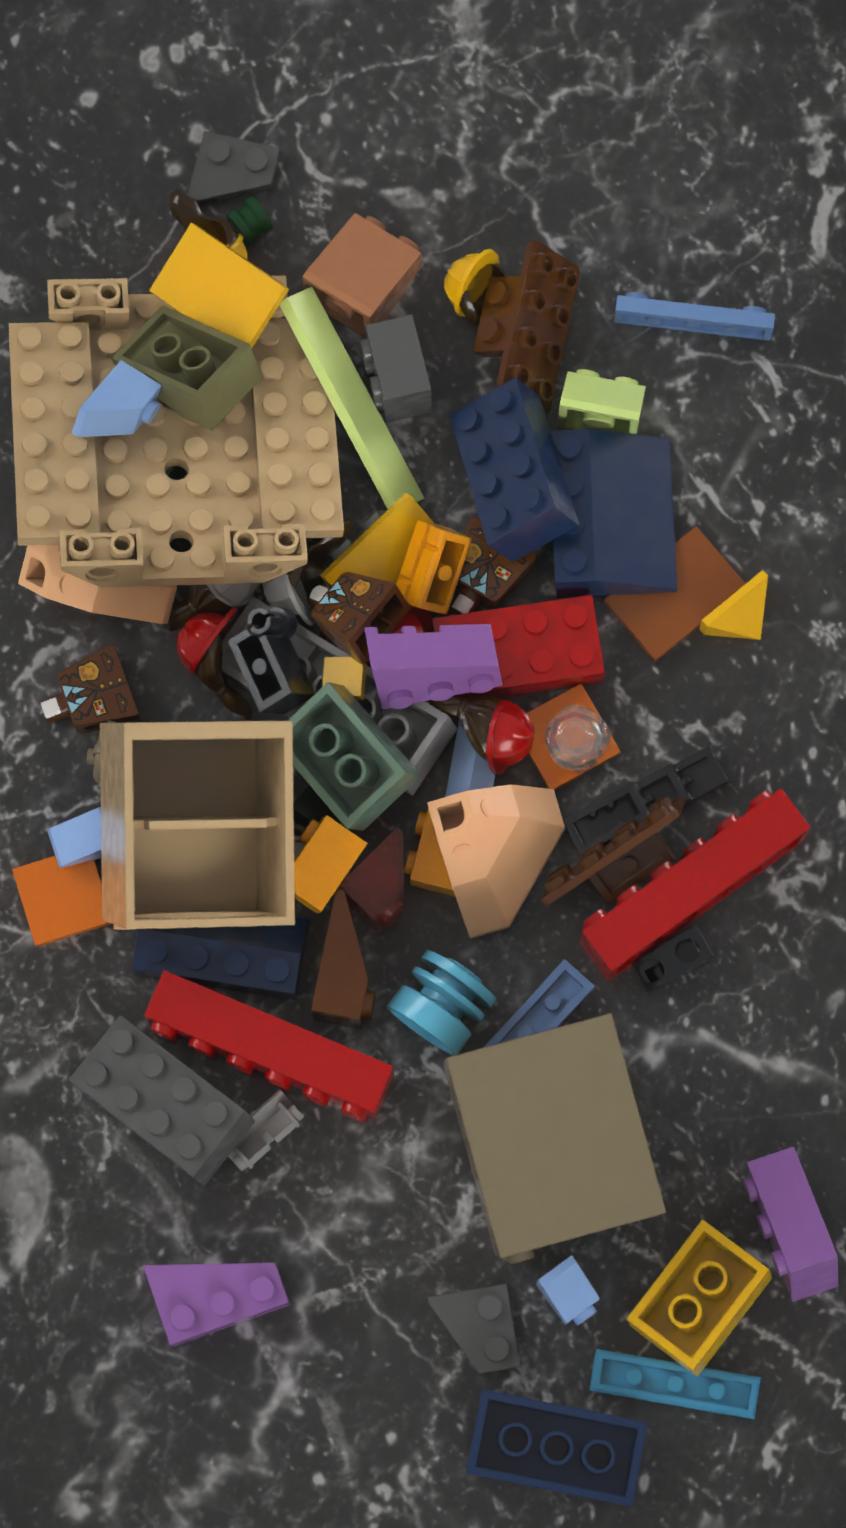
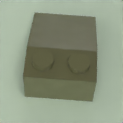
M163 305L111 358L113 364L117 365L122 360L161 384L158 395L159 400L181 417L210 431L224 419L262 378L250 344Z

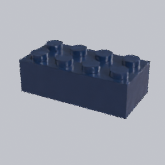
M515 377L449 415L489 547L509 561L514 562L579 526L544 408L537 393Z
M482 1389L466 1474L632 1507L648 1422Z

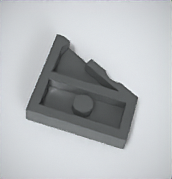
M204 131L187 196L195 199L198 206H200L199 202L222 197L223 200L238 197L245 192L257 193L271 190L281 154L280 148Z
M506 1284L428 1297L430 1307L479 1374L520 1367Z

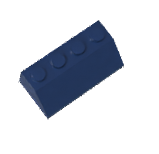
M295 917V925L139 929L132 969L138 976L160 979L165 970L202 986L297 1000L310 920Z

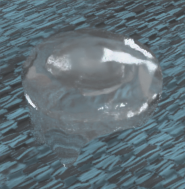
M578 704L569 705L560 711L550 721L545 732V745L551 761L559 769L576 775L591 770L599 763L602 755L608 748L610 732L606 722L593 710Z

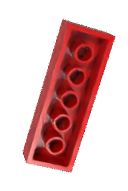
M782 788L774 794L766 790L748 804L750 807L745 811V815L738 818L735 813L716 827L717 831L713 834V838L707 842L703 837L697 839L683 850L684 855L680 858L681 861L674 866L670 861L665 862L649 875L651 879L647 881L648 884L642 889H639L637 885L630 887L616 899L618 902L610 912L606 913L602 908L583 922L585 926L582 928L583 931L579 944L607 982L621 974L637 960L650 953L654 948L664 943L805 840L811 827Z
M165 970L144 1014V1017L151 1026L150 1030L154 1031L153 1034L174 1044H176L178 1038L189 1042L188 1046L192 1047L191 1050L209 1059H214L215 1054H219L227 1058L226 1062L229 1063V1067L247 1075H251L253 1069L265 1074L264 1078L267 1079V1083L285 1091H289L291 1085L303 1090L302 1094L305 1095V1099L323 1107H327L329 1101L342 1106L340 1110H342L343 1115L361 1123H364L367 1117L376 1120L395 1076L392 1065Z

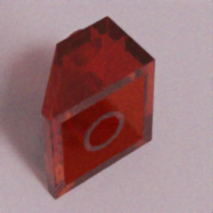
M398 827L339 885L340 890L345 891L348 905L375 932L382 925L388 929L404 913L401 909L404 904V836Z

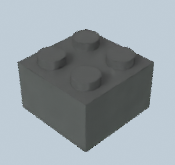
M413 315L365 325L366 339L360 340L362 361L366 375H374V377H369L371 397L378 411H383L385 422L388 423L432 412L431 386Z

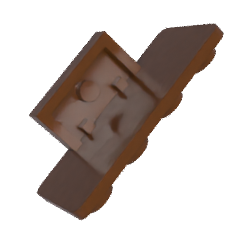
M529 241L526 246L520 276L489 278L473 352L482 358L502 357L497 377V387L516 377L540 396L544 412L547 414L550 411L555 394V385L563 357V349L571 320L576 289L579 284L580 271L577 265L540 241Z
M668 796L663 797L648 808L650 813L645 816V819L637 823L635 818L620 826L614 832L616 836L604 846L602 841H598L581 854L583 858L571 868L566 863L548 876L549 881L544 884L546 889L540 900L547 906L589 878L606 903L609 904L630 887L648 878L662 864L667 861H673L675 855L658 831L681 815L685 803L682 797L677 796L673 800Z

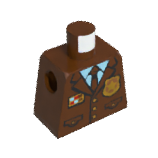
M472 516L464 532V535L471 537L472 540L456 586L458 592L449 607L456 615L474 612L479 603L490 610L498 609L529 575L537 563V554L534 552H530L511 562L489 547L481 521Z
M351 572L341 574L330 588L323 585L316 586L309 597V603L313 607L311 616L322 633L362 665H365L370 659L364 627H377L378 634H390L411 609L395 583Z
M114 643L60 671L56 676L62 693L40 701L48 724L71 716L73 725L79 734L100 731V723H107V720L118 723L142 722Z

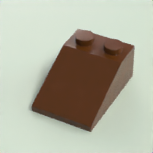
M336 889L311 1012L313 1019L316 1021L362 1030L363 1021L372 1020L376 997H374L375 991H371L369 987L368 976L345 891Z

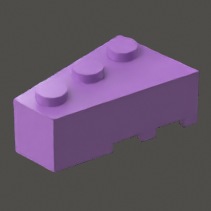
M491 624L440 625V632L416 633L415 626H402V633L378 634L377 627H364L371 670L382 709H403L413 703L428 700L444 701L453 695L469 692L484 693L494 687L503 686Z
M794 1146L747 1162L748 1177L743 1179V1185L750 1203L757 1202L761 1213L757 1215L760 1230L764 1239H770L774 1252H771L774 1266L778 1275L783 1276L791 1301L794 1302L838 1287V1256Z
M276 1263L143 1265L169 1344L173 1347L291 1305Z

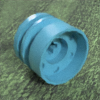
M426 950L421 960L433 971V974L415 966L412 974L423 988L419 992L414 988L401 985L388 1003L387 1009L425 1040L449 1055L455 1056L458 1055L471 1037L469 1029L460 1021L461 1017L464 1015L481 1022L485 1015L472 1002L475 1001L484 1007L491 1008L496 1001V997L482 984L480 978L469 969L451 958H446L431 950Z

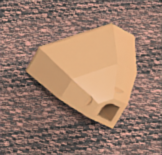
M28 545L18 581L19 585L46 599L81 610L158 624H168L177 590V585L99 587L61 571L58 545Z
M510 784L468 790L427 802L449 879L470 939L510 928L565 831V825L554 789Z

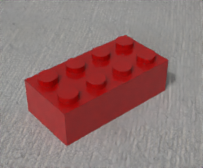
M592 595L432 618L433 632H440V625L491 624L503 686L494 687L484 693L469 692L459 694L463 698L476 699L483 696L505 698L573 688L581 683L583 686L603 683L605 671Z

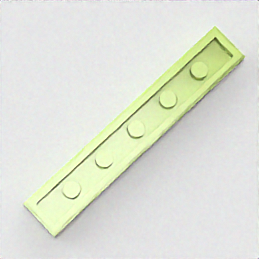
M313 287L282 300L279 305L387 509L405 493L410 494L416 502L424 499L420 488Z

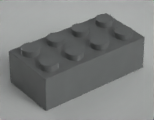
M119 1015L68 1079L81 1092L203 1187L255 1122L244 1109L121 1015Z

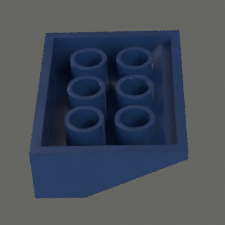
M596 429L551 431L579 522V526L553 540L557 598L677 592L670 439Z

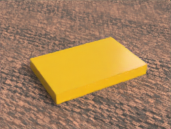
M191 223L149 291L183 315L248 343L252 349L289 291V288L198 225Z
M405 493L320 576L329 587L345 572L397 584L417 520L434 522L410 494Z

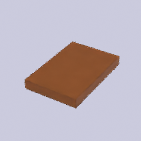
M697 526L675 543L677 592L609 595L604 599V604L654 663L697 630L703 618L746 584Z

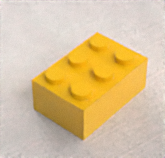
M702 1219L626 1320L634 1330L698 1377L771 1281L772 1275L766 1266Z

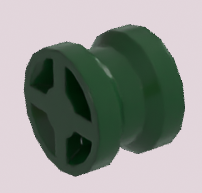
M253 196L246 199L244 206L239 210L232 209L225 214L235 232L243 236L242 241L246 246L252 244L255 241V236L261 232L268 233L274 229L268 215Z

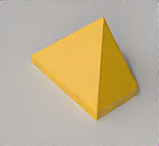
M764 570L703 618L699 630L704 635L761 640L768 575Z

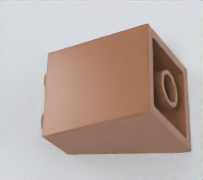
M354 213L306 270L302 278L304 290L313 287L328 316L366 338L365 325L386 321L421 268L422 253L419 251L417 244L407 237L399 236V238H396L386 232V227L377 219L371 216L363 218Z

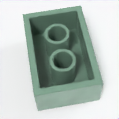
M327 682L288 720L292 721L293 766L347 829L364 831L421 777V774L344 685Z

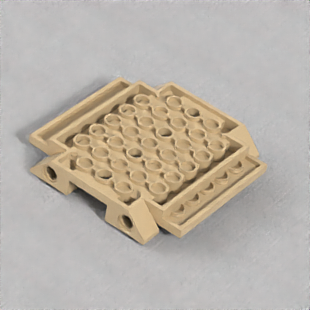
M271 276L287 287L286 276ZM127 278L47 280L49 319L55 322L9 323L18 546L58 545L61 571L99 587L265 583L306 565L308 562L306 538L343 537L344 523L334 407L287 319L281 318L285 315L280 306H278L252 348L262 378L212 431L181 417L174 410L165 407L161 400L157 398V402L161 404L157 415L150 424L143 422L134 434L77 437L72 434L79 408L115 368L116 365L113 364L111 358L162 305L182 314L155 294H128ZM179 466L186 470L187 476L180 480H174L169 478L165 471L169 467ZM176 538H184L191 543L192 547L186 552H177L169 544Z

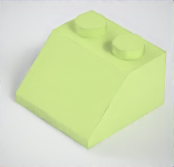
M579 369L576 373L567 372L560 400L557 428L567 430L596 429L637 434L646 386L638 385V381L628 377H616L615 380L600 378L598 373L586 369Z

